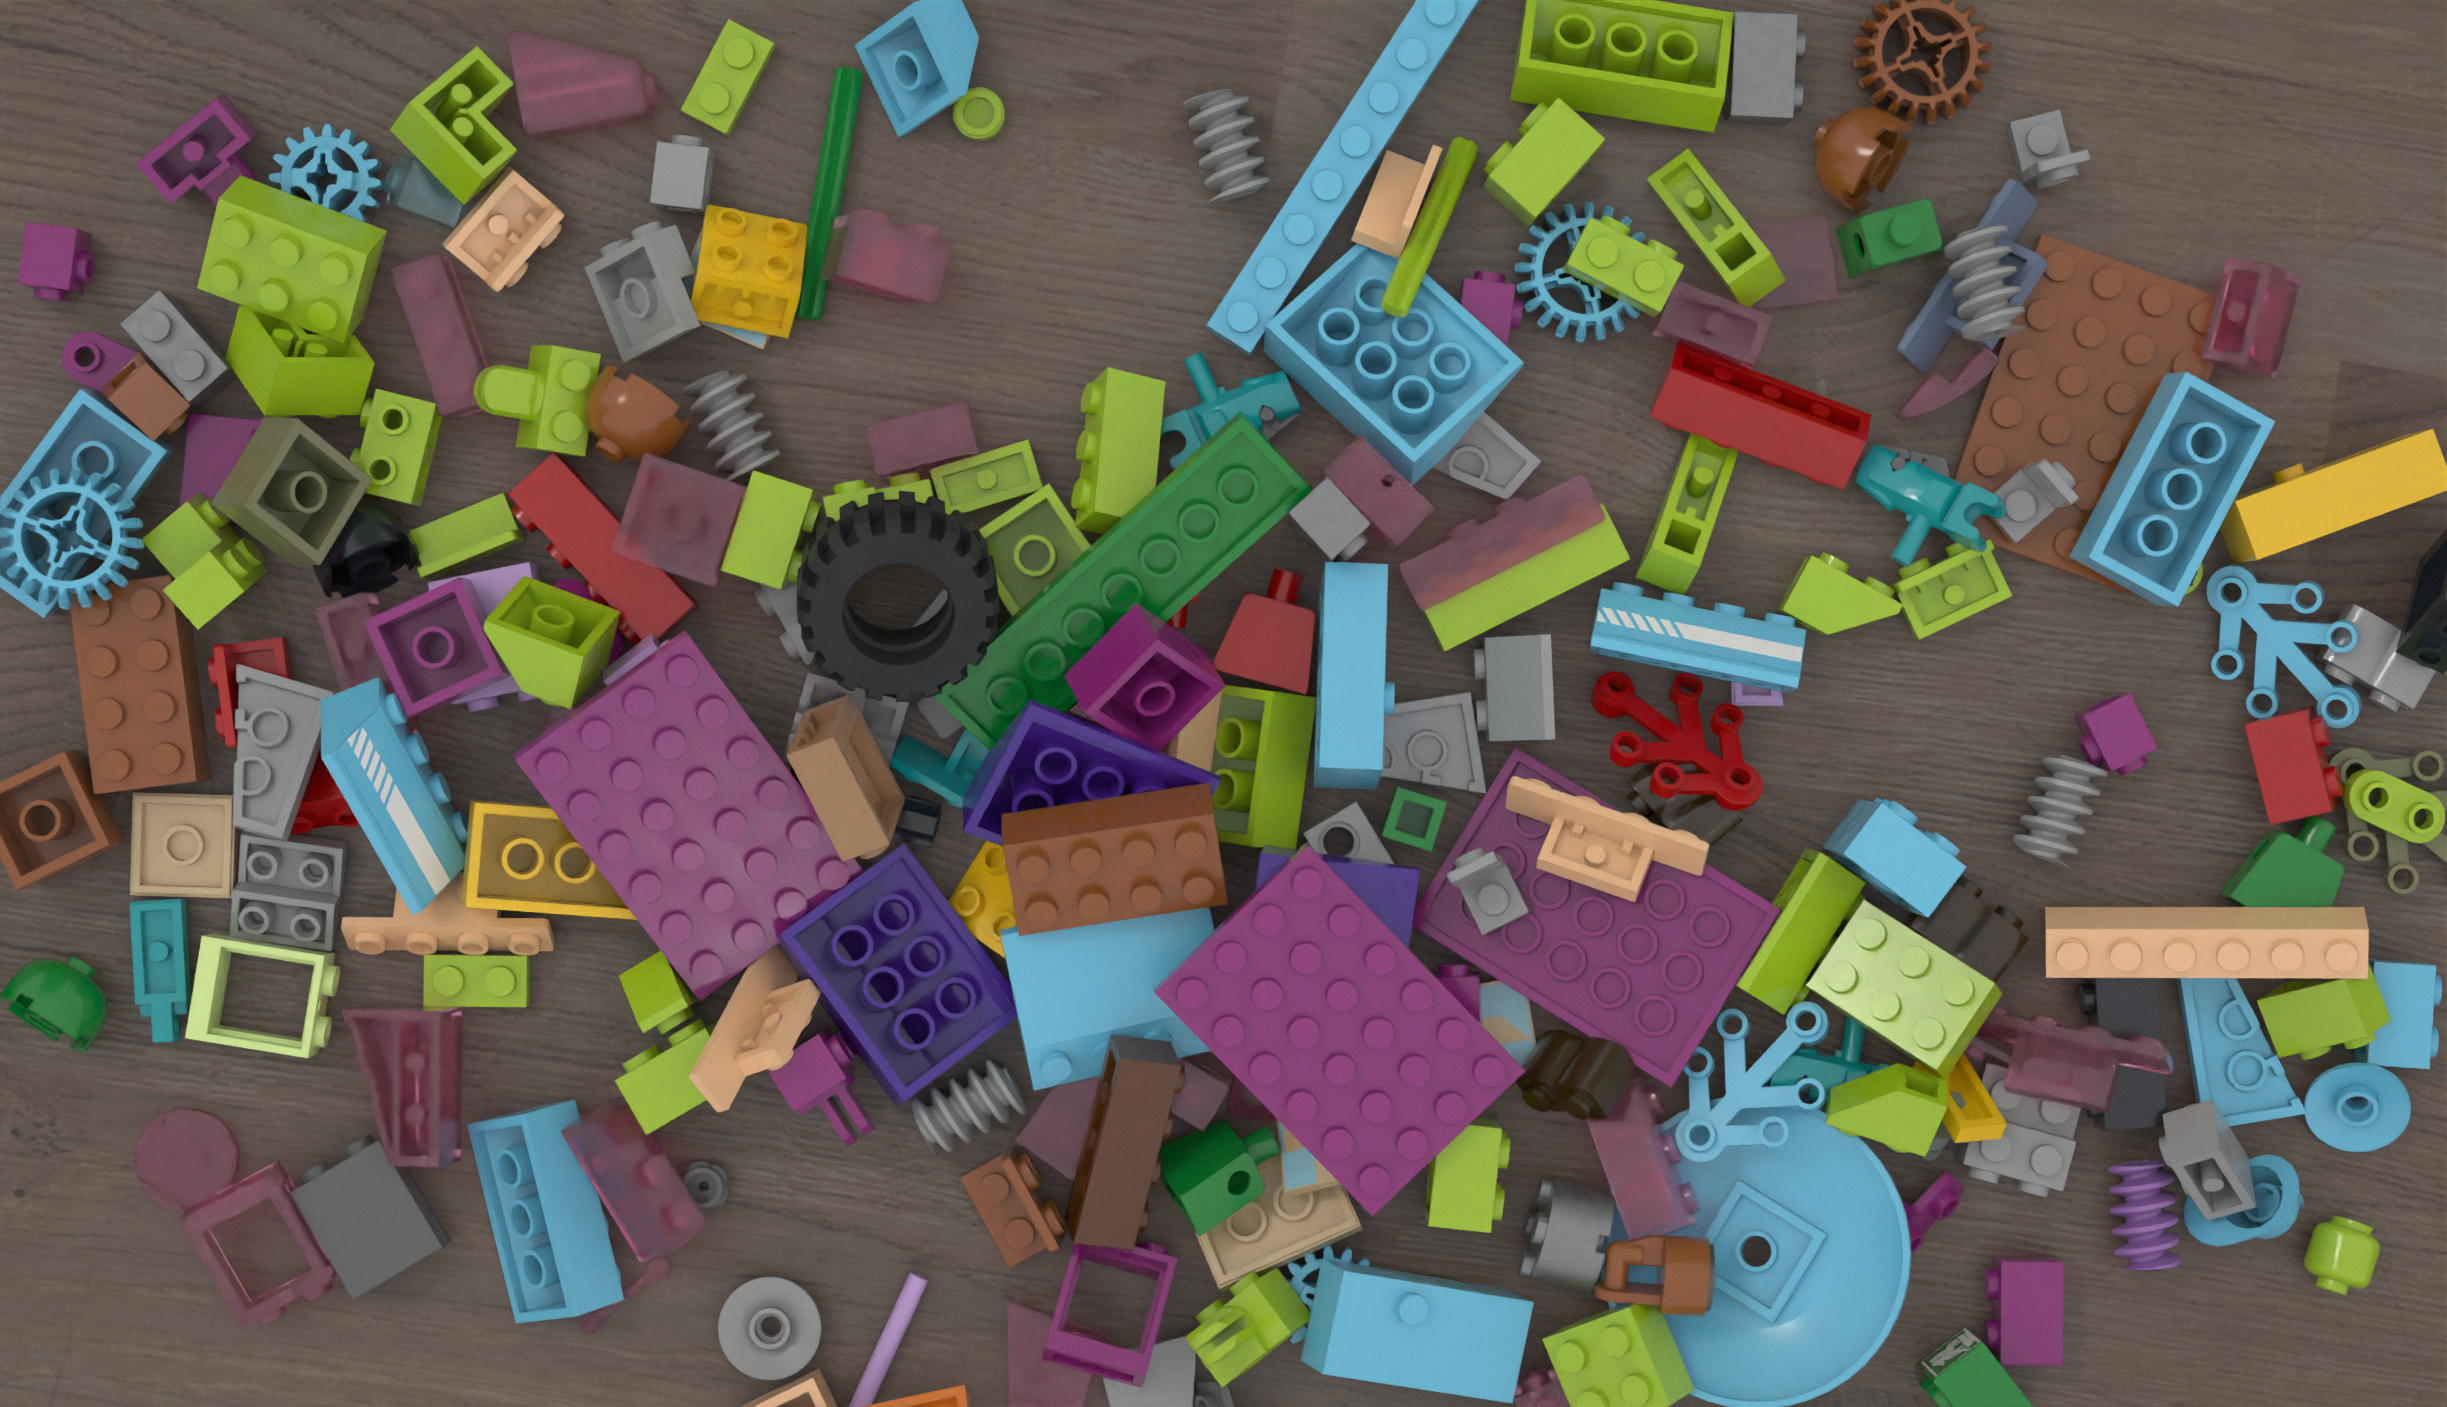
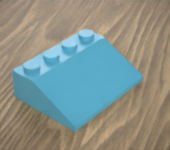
M1357 243L1265 325L1263 352L1409 487H1412L1452 449L1519 372L1524 362L1426 273L1405 317L1397 318L1392 314L1385 313L1381 309L1382 297L1399 259Z
M1210 907L1019 936L1018 926L1000 930L1024 1054L1034 1091L1100 1076L1111 1034L1169 1041L1172 1043L1178 1058L1211 1051L1153 990L1214 931Z

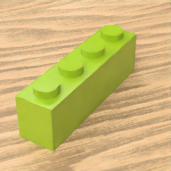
M1586 500L1560 513L1564 523L1545 532L1542 524L1539 523L1513 536L1517 544L1516 547L1499 555L1495 546L1467 559L1471 567L1470 570L1453 578L1449 569L1421 582L1425 592L1415 598L1441 651L1445 652L1630 560L1628 552L1604 504L1591 509Z

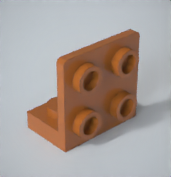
M1014 1146L960 1176V1180L1009 1268L1045 1248H1048L1050 1253L1061 1248L1064 1238L1063 1232H1065L1064 1227L1067 1224L1056 1201L1051 1198L1045 1202L1038 1187L1042 1177L1029 1153L1020 1156Z

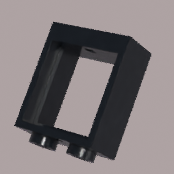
M2447 529L2419 561L2396 653L2442 674L2447 670Z

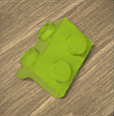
M1991 539L1985 540L1987 548L1983 552L1974 551L1955 542L1945 547L1949 556L1930 565L1927 557L1911 563L1909 567H1903L1898 570L1902 579L1890 584V587L1895 590L1894 595L1897 602L1903 604L1901 610L1915 640L1927 637L2012 596L1991 551L1995 549Z

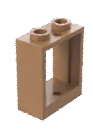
M851 693L804 711L786 756L842 862L858 856L861 859H869L881 854L890 845L905 797Z

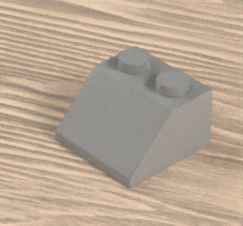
M1551 634L1482 638V648L1473 649L1474 679H1484V700L1475 701L1477 731H1486V741L1555 739Z

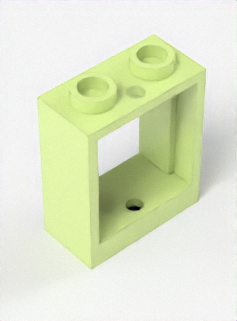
M218 933L203 935L185 1038L303 1058L318 1055L320 1047L326 1048L331 1034L332 1018L325 1016L328 996H335L340 980V967L334 966L335 953L230 937V935ZM232 952L314 965L302 1038L220 1025Z

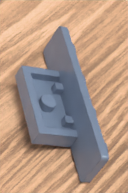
M2012 178L2006 182L2000 193L1992 199L1988 211L1976 228L1992 225H2006L2008 227V232L1996 238L1995 244L2012 246V252L1999 259L2000 265L2016 266V273L2003 279L2004 285L2020 286L2021 292L2007 301L2008 305L2022 306L2049 264L2041 255L2014 243V240L2036 209L2038 202L2020 182ZM1948 271L1937 282L1930 298L1914 322L1906 328L1903 338L1897 346V351L1915 369L1923 373L1929 370L1953 332L1961 335V328L1971 322L1969 320H1962L1957 316V308L1966 301L1953 297V287L1960 283L1961 280L1950 278ZM2000 338L1973 342L1992 350Z

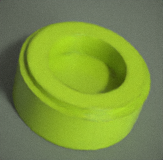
M975 87L968 89L967 94L955 102L953 118L958 130L965 137L975 141H985L996 136L1002 129L1005 122V109L1001 99L993 91L987 88Z

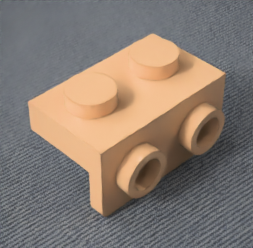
M509 166L442 245L481 277L494 291L499 292L504 285L511 287L519 281L528 268V263L525 261L538 246L545 248L557 237L562 228L559 222L565 214Z

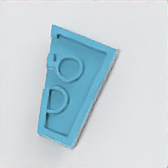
M2176 978L2196 1104L2213 1100L2229 1126L2307 1114L2299 1097L2292 1090L2277 1055L2272 1052L2259 1027L2260 1023L2237 979Z

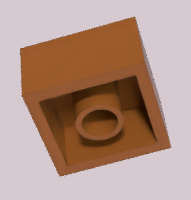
M81 750L63 751L0 782V858L16 890L34 888L126 843L103 795L94 794L91 770Z

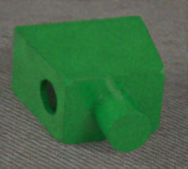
M1930 198L1864 215L1835 229L1849 279L1944 252ZM1859 235L1864 245V254L1859 245Z
M2313 815L2306 818L2295 838L2283 831L2270 830L2224 885L2219 895L2239 907H2332L2345 867L2323 853L2337 828Z
M1218 1121L1161 1146L1158 1154L1161 1160L1159 1177L1171 1199L1198 1236H1201L1264 1192L1266 1186L1256 1166L1279 1154L1280 1149L1267 1126L1240 1139L1226 1121Z

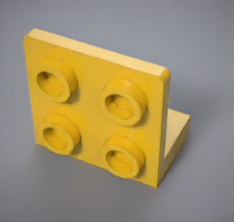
M707 205L704 214L698 265L690 294V300L698 320L789 338L801 293L808 227L805 224L786 219H777L739 211L734 208Z
M986 840L948 902L976 939L1005 958L1000 930L1017 926L1003 846Z

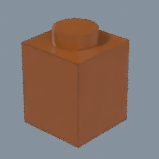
M140 351L103 386L108 400L152 441H155L162 433L168 436L175 432L188 416L186 410L191 406L163 372Z

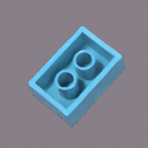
M1876 798L1874 801L1858 799L1822 847L1823 850L1901 909L1927 918L1966 869V866L1955 858L1960 852L1955 845L1936 832L1932 834L1927 830L1923 832L1913 827L1918 818L1894 800L1890 802L1886 799L1882 801L1879 798Z

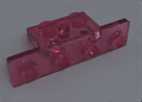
M1579 475L1525 502L1522 494H1519L1493 507L1497 517L1481 525L1478 524L1475 517L1468 519L1447 530L1451 537L1450 540L1402 563L1399 566V571L1418 609L1425 611L1602 523L1605 520V514L1587 478L1584 475Z
M1998 1007L1992 1009L1976 1033L1977 1036L2015 1043L2003 1085L2006 1092L2103 1113L2109 1112L2121 1065L2167 1075L2172 1074L2174 1067L2169 1050L2163 1048L2164 1045L2154 1039L2141 1036L2133 1037L2132 1041L2112 1038V1034L2108 1031L2093 1026H2083L2081 1031L2063 1028L2059 1022L2043 1016H2031L2030 1021L2011 1017L2009 1012Z

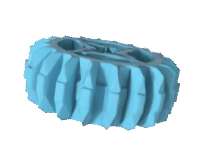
M1592 202L1584 204L1582 218H1576L1575 209L1572 204L1564 205L1563 217L1565 222L1560 223L1553 212L1546 213L1544 221L1550 231L1547 233L1541 227L1532 225L1528 233L1539 244L1534 246L1529 243H1521L1518 252L1523 256L1531 258V263L1520 262L1514 266L1515 273L1530 275V281L1522 282L1516 286L1517 294H1526L1533 291L1535 298L1529 300L1524 305L1525 312H1533L1539 306L1546 311L1537 322L1540 328L1547 326L1552 317L1560 321L1555 330V337L1559 339L1564 337L1569 325L1575 326L1574 338L1577 343H1582L1585 340L1586 327L1592 326L1595 339L1601 341L1606 337L1605 322L1608 321L1612 330L1620 333L1625 329L1624 322L1619 316L1620 312L1633 320L1640 315L1638 309L1619 299L1614 305L1602 311L1599 300L1601 298L1600 290L1592 285L1588 288V285L1580 284L1581 280L1576 282L1573 276L1560 279L1568 276V273L1562 271L1563 267L1556 269L1552 273L1542 275L1543 259L1548 247L1564 235L1567 236L1569 244L1567 249L1570 256L1586 223L1591 217L1593 218L1594 205ZM1606 206L1600 220L1603 215L1612 218L1614 209ZM1625 216L1620 222L1629 227L1632 220ZM1638 232L1631 238L1641 243L1645 239V235L1643 232ZM1553 288L1555 290L1560 288L1573 290L1578 294L1582 306H1585L1586 314L1575 313L1563 308L1550 296L1547 290Z
M72 468L69 473L68 483L66 484L61 471L53 469L49 475L50 487L47 488L45 483L35 476L30 479L31 487L36 493L35 495L30 497L21 490H17L13 494L15 499L23 504L20 512L12 508H4L2 515L15 521L14 529L0 528V537L6 540H13L14 545L2 548L0 550V557L6 560L18 558L19 561L11 565L6 573L12 579L28 574L22 582L20 590L30 595L41 586L38 595L40 603L49 605L58 592L59 607L64 610L71 609L74 594H77L78 601L82 607L91 608L93 606L92 590L95 589L103 600L108 601L113 596L106 584L107 582L112 580L123 588L129 583L125 576L118 573L122 565L133 570L139 568L140 563L126 555L128 549H144V541L128 537L129 532L141 529L143 522L139 518L124 519V516L132 512L136 507L135 503L131 499H125L115 504L114 502L120 496L122 488L118 484L112 483L101 492L104 476L100 473L94 472L89 477L86 485H84L83 470ZM70 497H80L77 505H71L66 516L59 520L52 521L39 517L54 502ZM96 502L103 508L111 523V546L96 540L92 533V524L95 516L91 513ZM72 526H77L76 534L81 536L85 542L93 545L94 548L90 549L82 545L75 548L70 545L71 551L66 552L67 544L61 541L60 537L50 533L49 530L54 529L61 533L64 530L72 532ZM32 532L44 536L50 544L51 550L47 562L51 565L47 574L39 568L34 560L30 542ZM94 557L104 561L95 572L84 578L62 581L66 571L71 572L76 562L82 558Z

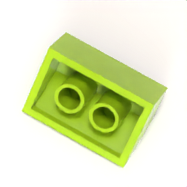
M1225 685L1222 689L1211 767L1212 773L1221 776V782L1212 797L1219 841L1264 848L1266 845L1296 850L1317 697Z
M1805 848L1771 903L1780 908L1782 912L1735 985L1785 1015L1789 1007L1792 1008L1796 1004L1803 1002L1810 990L1806 986L1808 983L1806 981L1807 977L1816 963H1822L1836 942L1837 938L1833 937L1843 919L1849 922L1863 900H1865L1866 896L1860 893L1866 882L1823 853Z

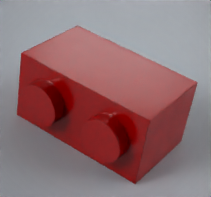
M2313 705L2273 714L2271 717L2252 719L2244 724L2270 825L2331 812L2339 805L2337 797L2344 795L2342 779L2337 766L2329 767L2324 747L2331 745L2329 729L2323 715L2316 717Z

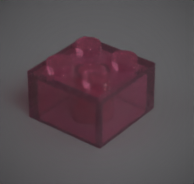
M863 207L860 208V211L852 210L851 214L835 218L819 278L915 306L936 304L953 244L939 239L940 230L910 222V226L901 224L899 228L889 225L890 215Z
M644 453L611 553L718 588L724 571H721V567L747 487Z

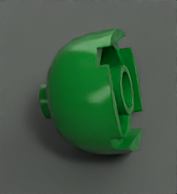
M72 956L69 957L66 963L52 958L36 959L28 963L11 978L0 994V1002H12L8 1010L20 1020L55 1042L61 1034L74 1039L69 1049L83 1054L87 1052L98 1036L105 1022L107 1011L104 992L92 981L97 972L83 961Z

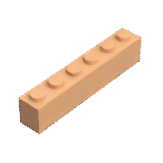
M2045 907L2046 978L2368 979L2369 928L2364 907Z

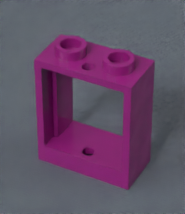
M1147 1242L1139 1243L1138 1247L1134 1246L1133 1250L1074 1244L1041 1360L1141 1388L1149 1366L1178 1258L1168 1256V1251L1165 1248ZM1083 1259L1157 1280L1138 1352L1063 1332Z

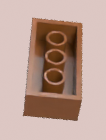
M172 575L128 580L129 583L124 588L114 582L106 583L112 592V599L108 601L103 600L94 589L91 591L93 597V606L91 608L82 607L78 601L77 594H74L70 613L94 794L212 780L192 623L163 591L164 588L175 580Z
M1210 783L1001 814L1002 846L1019 936L1228 904Z

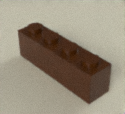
M1112 1034L1110 1036L1064 1216L1074 1244L1133 1250L1138 1231H1144L1149 1216L1147 1202L1150 1185L1155 1186L1160 1176L1161 1160L1158 1154L1162 1139L1167 1140L1171 1134L1173 1114L1170 1108L1174 1093L1179 1094L1181 1092L1185 1079L1184 1064L1179 1061L1172 1043L1169 1041Z

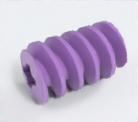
M2132 1160L2119 1162L2107 1167V1172L2123 1177V1182L2109 1187V1193L2124 1197V1203L2110 1208L2111 1214L2126 1219L2125 1224L2111 1229V1234L2127 1238V1244L2113 1249V1255L2128 1259V1265L2123 1266L2124 1269L2153 1270L2176 1267L2180 1264L2179 1255L2166 1251V1249L2179 1243V1237L2173 1232L2163 1230L2178 1222L2175 1213L2162 1209L2176 1202L2175 1193L2161 1189V1187L2175 1181L2173 1172L2159 1168L2166 1164L2164 1160Z

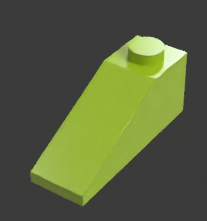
M1689 149L1683 151L1647 178L1650 186L1743 311L1786 281L1770 251Z
M1690 432L1650 533L1635 578L1676 594H1685L1700 568L1739 453L1738 450L1719 447L1709 439Z

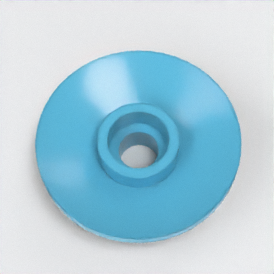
M2346 1063L2326 1070L2312 1082L2306 1092L2304 1109L2307 1112L2305 1118L2309 1128L2321 1141L2343 1151L2367 1152L2390 1144L2403 1133L2410 1119L2411 1102L2408 1091L2402 1081L2390 1071L2368 1063ZM2355 1096L2364 1097L2362 1100L2358 1101L2349 1099Z

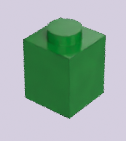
M1395 785L1380 835L1432 852L1447 802Z

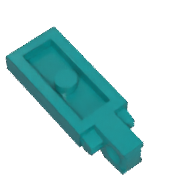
M186 898L130 902L135 1005L140 1006L141 1017H151L153 1043L180 1041V1015L189 1014V1001H191Z

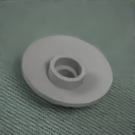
M774 1276L752 1279L738 1287L726 1300L718 1322L719 1341L728 1360L742 1373L761 1380H779L799 1372L809 1363L817 1351L822 1333L821 1316L810 1294L795 1282ZM770 1316L776 1317L781 1323V1331L777 1334L767 1333L763 1328V1320Z

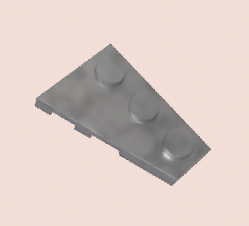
M1471 692L1395 703L1393 714H1384L1383 771L1381 777L1486 794Z

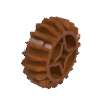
M1889 0L1891 9L1885 4L1877 2L1871 10L1878 21L1864 18L1859 24V28L1871 38L1857 37L1852 44V47L1857 51L1867 53V56H1861L1852 61L1853 69H1868L1869 72L1868 75L1862 77L1857 82L1858 88L1866 89L1874 85L1877 89V92L1869 98L1868 103L1871 106H1875L1885 98L1890 102L1885 111L1895 115L1900 107L1905 109L1903 120L1909 125L1915 122L1918 111H1921L1924 124L1932 126L1937 118L1936 108L1946 121L1956 116L1953 102L1964 110L1968 109L1973 104V101L1966 90L1973 93H1981L1986 86L1974 74H1988L1992 70L1991 63L1978 59L1979 55L1987 54L1993 49L1991 42H1977L1976 40L1977 36L1988 29L1987 24L1979 22L1971 27L1967 21L1975 14L1976 8L1970 5L1960 13L1955 9L1959 0H1946L1945 4L1940 2V0H1908V3L1906 0ZM1913 16L1933 18L1943 23L1951 32L1941 36L1932 35L1925 30L1921 21L1915 22ZM1898 22L1902 31L1899 35L1902 52L1893 61L1884 64L1882 57L1883 41L1890 26ZM1913 44H1917L1921 51L1927 49L1931 51L1942 46L1927 62L1931 67H1927L1924 61L1916 63L1912 61L1901 65L1917 50ZM1960 47L1962 57L1960 73L1951 89L1947 90L1942 80L1946 76L1942 66L1943 58L1952 50ZM1905 75L1912 76L1920 82L1923 90L1929 89L1932 96H1920L1909 93L1900 88L1892 78L1896 79Z

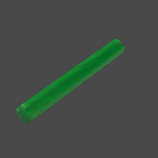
M837 67L834 72L806 234L801 293L795 316L810 321H818L822 318L863 81L862 72L851 67Z

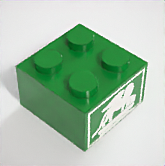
M1966 1327L1962 1328L1916 1364L1926 1376L1918 1383L1937 1407H2033L1986 1345Z

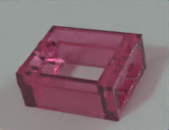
M1361 435L1323 471L1320 478L1324 481L1328 477L1370 522L1369 527L1392 550L1397 548L1435 509ZM1382 481H1387L1390 487H1385Z
M280 1160L189 1206L180 1220L181 1225L241 1328L257 1320L259 1325L273 1321L287 1310L286 1304L300 1297H303L304 1301L308 1302L323 1295L332 1288L331 1281L334 1280L337 1273L291 1197L290 1192L296 1190ZM271 1198L312 1270L251 1301L210 1229Z

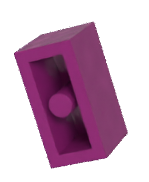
M1992 1255V1268H1985L1983 1279L1984 1295L1986 1299H1992V1320L1984 1321L1983 1343L2000 1365L2063 1366L2064 1262L2056 1256Z

